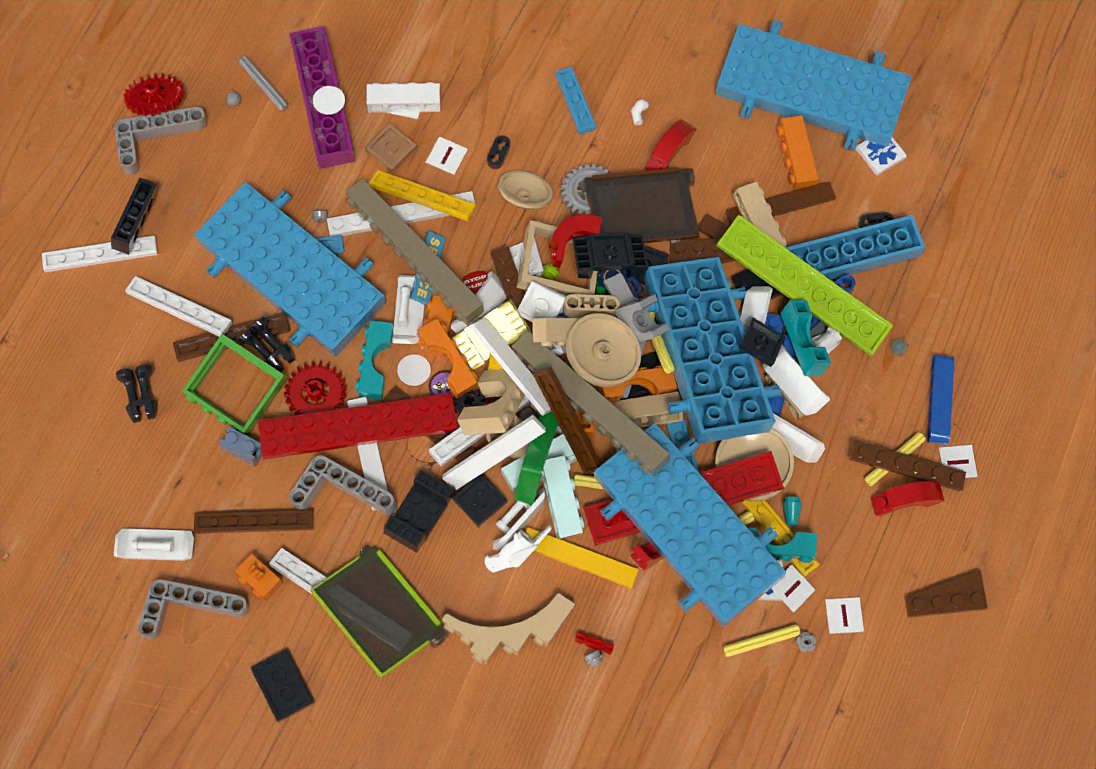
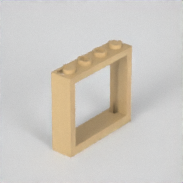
M530 220L525 229L516 288L528 290L532 280H535L566 297L570 294L594 295L597 271H593L591 279H588L587 289L528 274L534 234L552 238L558 227L557 225L551 226L543 224L541 221Z

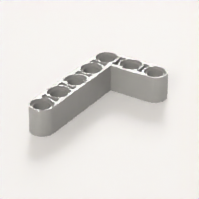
M191 107L168 111L167 113L162 112V115L155 114L152 117L151 115L147 117L139 116L117 121L115 124V135L119 161L123 171L128 175H133L139 170L136 141L204 129L207 125V119L203 109Z
M322 455L313 458L289 495L291 503L297 510L308 509L324 484L328 482L383 514L391 515L397 509V503L392 494ZM326 464L324 469L318 470L320 465ZM342 473L340 478L334 479L336 474ZM315 480L313 485L307 486L309 481ZM358 482L355 488H350L352 483ZM368 492H375L373 496L366 497ZM304 496L301 502H296L299 497ZM385 501H391L389 506H382Z
M157 579L150 585L138 630L145 639H156L160 635L169 603L237 618L246 616L249 612V606L246 600L238 595ZM159 587H165V591L162 594H156V590ZM178 591H185L182 598H175ZM198 595H204L202 602H195V598ZM217 599H224V603L221 606H214ZM237 603H243L244 605L241 610H234V606ZM154 606H159L157 613H150ZM149 625H153V631L149 634H146V627Z

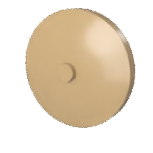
M602 313L586 315L573 325L567 335L566 354L571 366L580 377L593 385L608 388L620 386L630 380L639 368L641 349L638 339L629 326L614 316Z
M771 429L770 432L722 440L717 449L715 468L772 451L785 489L793 473L794 457L786 439L780 433ZM783 490L763 495L757 498H753L747 501H765L777 496Z

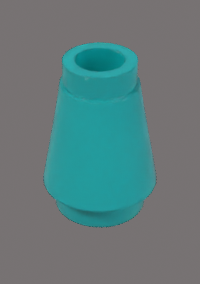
M785 497L783 507L786 525L798 526L802 502H800L799 497Z

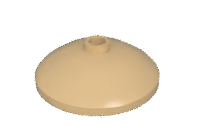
M510 171L503 174L498 182V189L501 195L509 203L520 208L538 209L548 205L552 199L553 191L550 185L543 178L530 172Z

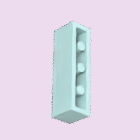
M564 434L553 439L547 459L565 455V459H568L569 463L572 464L577 459ZM525 455L501 468V475L512 493L516 492Z
M565 455L547 459L542 471V479L556 538L583 533L582 528H584L583 519L579 517L577 510L580 509L577 497L574 498L573 490H575L573 478L569 477L570 463L568 459H565Z

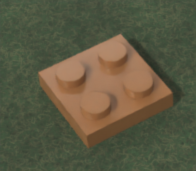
M389 123L365 147V151L393 172L417 149V144Z

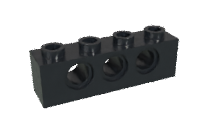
M139 177L111 236V249L130 254L157 196V183Z

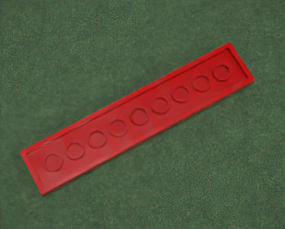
M451 393L258 421L263 460L449 433L458 429Z
M772 451L700 472V475L728 506L784 489ZM613 499L583 507L595 546L640 533V530L622 510L610 518L609 521L605 519V516L603 517L600 511L613 502Z

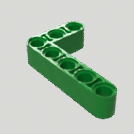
M552 411L543 416L539 415L538 420L546 428V431L529 444L514 497L516 501L530 505L535 501L542 471L558 427V422Z

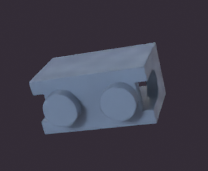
M228 426L225 440L220 439L218 442L221 449L256 467L262 457L261 443Z

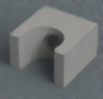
M655 294L629 302L614 310L617 318L633 331L638 342L653 339L670 330L667 323L658 325L649 316L648 307L657 302Z

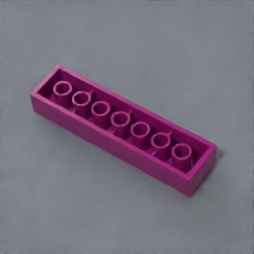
M325 26L289 33L319 169L355 162L344 108L342 107L340 111L334 114H323L313 105V96L320 88L334 86L339 89Z

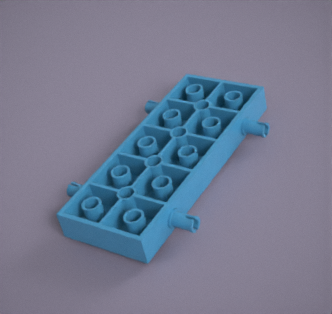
M773 20L769 33L742 24L738 25L717 84L716 95L743 103L740 112L741 117L744 118L747 111L746 119H750L754 107L785 117L802 115L805 123L847 135L848 137L844 148L847 150L851 143L850 151H854L858 139L889 147L912 76L882 67L886 57L885 52L882 51L879 58L881 51H876L871 64L779 36L783 26L781 21L778 22L776 27L777 20Z
M245 182L194 234L198 243L217 258L205 271L212 278H215L224 267H228L280 312L285 313V316L299 327L288 339L292 345L294 344L297 348L307 336H310L336 357L386 303L384 294L363 278L374 264L365 257L355 269H352L280 210L291 200L288 193L282 190L273 201H269Z
M719 257L649 267L644 276V282L649 296L655 294L657 302L648 307V313H655L658 325L667 323L670 330L661 335L675 367L673 373L682 398L681 401L667 403V410H670L668 413L670 415L680 412L687 413L695 441L698 444L770 432L775 423V418L768 398L780 397L781 389H777L780 387L778 384L764 387L754 357L738 348L745 331L734 300L745 299V294L747 293L743 291L745 287L730 289Z
M654 423L644 432L670 453V461L653 477L650 473L645 474L635 460L633 462L625 456V451L621 449L594 471V478L613 499V502L600 512L609 521L610 518L622 510L691 590L688 595L678 601L679 606H683V610L687 612L700 601L724 628L785 577L786 571L765 548L767 544L778 537L776 531L773 532L772 530L774 529L769 526L758 537L754 536L687 460L686 457L699 448L698 443H694L695 440L690 438L689 441L678 448Z

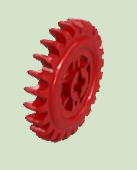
M154 73L153 79L147 74L146 81L141 76V83L133 80L135 87L129 84V90L126 88L123 94L124 104L128 110L139 116L143 114V116L151 115L152 117L155 114L162 115V112L167 113L168 110H173L174 106H178L179 102L183 99L184 92L180 80H176L175 76L171 80L170 74L165 79L163 73H161L160 78H157L156 73Z
M313 361L311 362V368L306 363H304V370L297 367L298 374L291 372L293 379L288 378L287 380L290 386H284V389L288 391L284 393V397L289 398L285 400V403L291 405L289 406L290 411L296 410L294 415L340 409L338 405L345 404L341 399L347 397L343 393L347 391V387L343 386L346 381L345 379L340 380L342 374L340 372L336 374V367L330 371L329 363L323 368L321 361L318 367L315 366ZM328 386L330 393L324 392V388ZM302 391L307 393L304 398H302ZM310 399L311 401L315 402L316 405L309 404L306 401ZM322 399L325 400L323 403L318 404Z

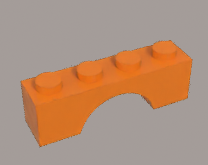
M435 319L417 329L416 335L426 351H440L450 359L452 372L448 376L446 383L457 399L476 388L478 378L473 370L470 371L467 367L468 362L463 354L460 355L457 351L458 346L455 340L448 337V330L444 323H440L438 319Z
M662 365L656 366L654 369L639 368L630 380L617 387L596 386V390L610 402H618L624 395L625 387L629 385H641L648 389L652 395L671 393L677 389L674 373L666 374Z

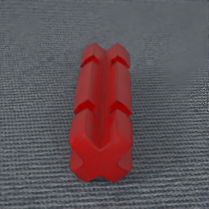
M580 631L575 638L576 643H584L587 647L599 651L603 650L607 654H611L614 649L613 643L604 642L603 639L591 635L586 636V633Z

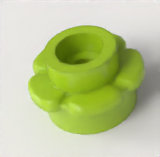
M552 264L543 266L544 271L542 275L546 279L555 280L560 275L558 268L552 267Z

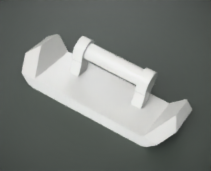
M493 271L488 273V279L480 290L474 293L483 303L484 312L468 325L502 305L506 299L500 280ZM455 320L451 323V329L457 334L468 325L463 321Z
M414 275L398 276L393 343L416 344L419 341L416 334L417 329L423 326L425 305L410 299L415 279Z
M754 286L745 294L740 318L744 331L752 317L765 324L772 293L771 287Z
M783 345L772 367L763 363L764 370L806 416L817 413L830 400L829 396L818 387L810 376H804L801 366L787 352Z
M773 413L775 423L772 429L786 439L793 455L807 463L817 462L825 450L824 443Z
M544 488L539 490V498L532 505L517 501L508 513L496 523V526L505 532L506 535L493 541V550L502 549L507 543L513 541L514 533L523 530L543 508L545 499ZM523 507L527 509L511 529L506 526Z
M121 529L116 535L114 556L123 559L185 561L192 558L194 537L192 531Z

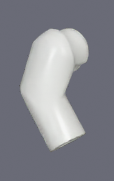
M643 99L638 100L631 110L633 122L636 126L643 123L641 112L649 107L648 102Z

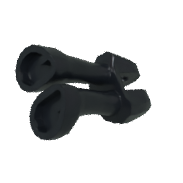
M263 316L251 328L274 350L272 353L261 343L251 329H248L237 340L241 344L251 345L266 360L265 363L281 373L284 368L276 358L281 355L289 364L295 358L288 345H282L267 328L268 320Z
M145 364L135 368L142 397L139 400L134 371L132 369L117 371V380L123 383L127 390L129 404L125 408L133 423L141 422L138 407L145 406L147 419H155L156 400L151 398L149 378L153 373L152 366Z

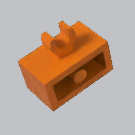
M252 553L235 570L238 576L236 580L244 587L248 585L252 588L250 592L258 600L262 597L267 601L283 584L281 579Z

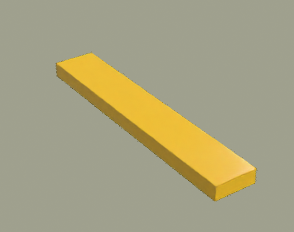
M380 170L376 171L369 182V186L374 189L465 221H469L476 210V204Z
M766 501L740 502L747 511L753 514L754 520L764 531L771 526L774 529L772 531L777 532L778 537L772 540L776 546L785 545L795 537L793 532ZM791 559L790 561L803 577H806L820 565L816 560L811 561V563H801L797 559Z
M531 528L526 530V534L532 540L542 533ZM546 535L533 551L632 589L639 570L550 535Z

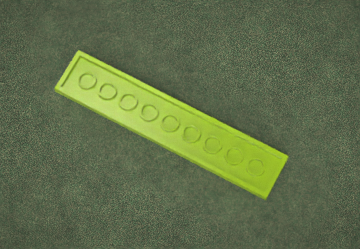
M740 215L736 217L716 245L789 299L807 300L814 317L838 332L870 357L893 327L887 320Z

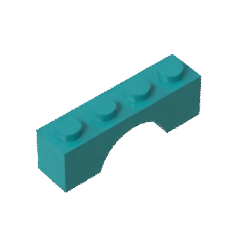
M790 300L780 314L804 376H821L832 362L826 347H817L812 341L810 323L813 315L807 300Z
M370 320L369 327L365 328L367 342L362 346V356H364L363 362L359 363L358 371L361 373L360 380L356 381L355 387L359 398L366 397V399L379 401L383 399L385 379L384 376L374 369L373 362L378 353L391 348L394 331L393 323Z
M748 528L754 536H759L756 528ZM797 532L789 543L781 546L767 544L765 548L774 558H779L780 561L790 562L791 559H797L801 563H811V561L816 559L817 533Z

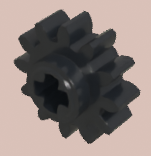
M471 390L457 398V400H453L455 413L459 412L458 416H460L464 407L486 405L484 403L485 396H480V390H477L475 393Z

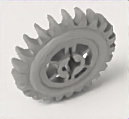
M585 164V168L578 165V170L573 168L571 170L572 174H566V178L562 180L563 185L560 187L562 191L560 196L565 197L562 201L563 204L569 202L566 206L567 210L573 207L572 215L579 211L578 215L583 213L590 214L584 179H591L593 175L608 174L609 169L603 171L602 165L596 168V164H592V167ZM579 185L583 187L582 190H577ZM619 185L595 187L600 216L602 218L603 211L609 215V208L615 210L614 203H619L618 198L621 196L620 192H618L621 188ZM604 191V194H603V196L601 197V196L599 195V193H601V192Z

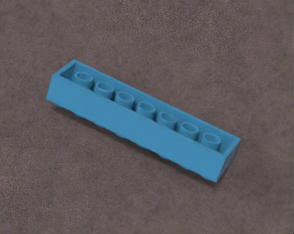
M913 215L786 247V249L829 280L921 257L926 248Z

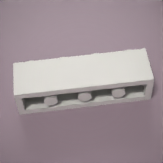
M414 82L408 84H367L368 113L439 112L440 84L433 82L426 84Z

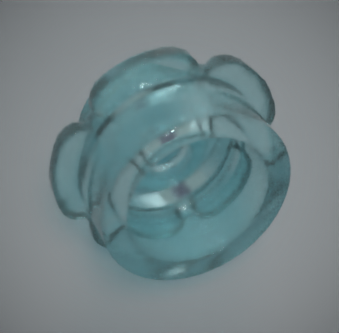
M897 339L893 342L891 346L893 355L896 354L900 357L906 352L909 345L905 342V339Z

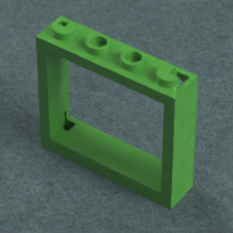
M221 334L182 392L187 394L185 398L193 404L196 402L202 404L201 409L208 414L214 412L218 415L216 419L224 425L228 422L233 425V429L249 436L288 378ZM226 347L276 379L245 426L195 393Z

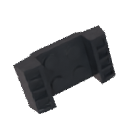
M608 233L590 234L585 237L573 238L578 278L591 279L593 271L629 269L630 277L642 276L649 268L643 235Z
M423 470L419 471L413 480L414 486L396 514L389 517L383 530V534L416 553L433 531L456 492L454 488Z

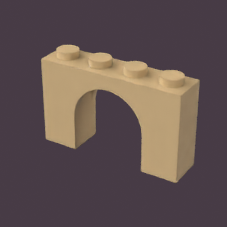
M504 369L483 371L477 382L485 398L502 397L489 405L464 407L457 419L464 435L507 432L525 397V394Z

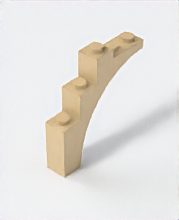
M558 593L549 605L536 615L512 625L501 627L475 626L459 621L447 613L442 618V624L444 625L443 629L448 633L459 635V639L468 646L470 644L473 645L470 648L472 659L480 664L482 662L488 664L500 645L503 646L502 650L509 655L515 654L518 656L529 638L533 637L532 641L548 648L574 610L575 604Z

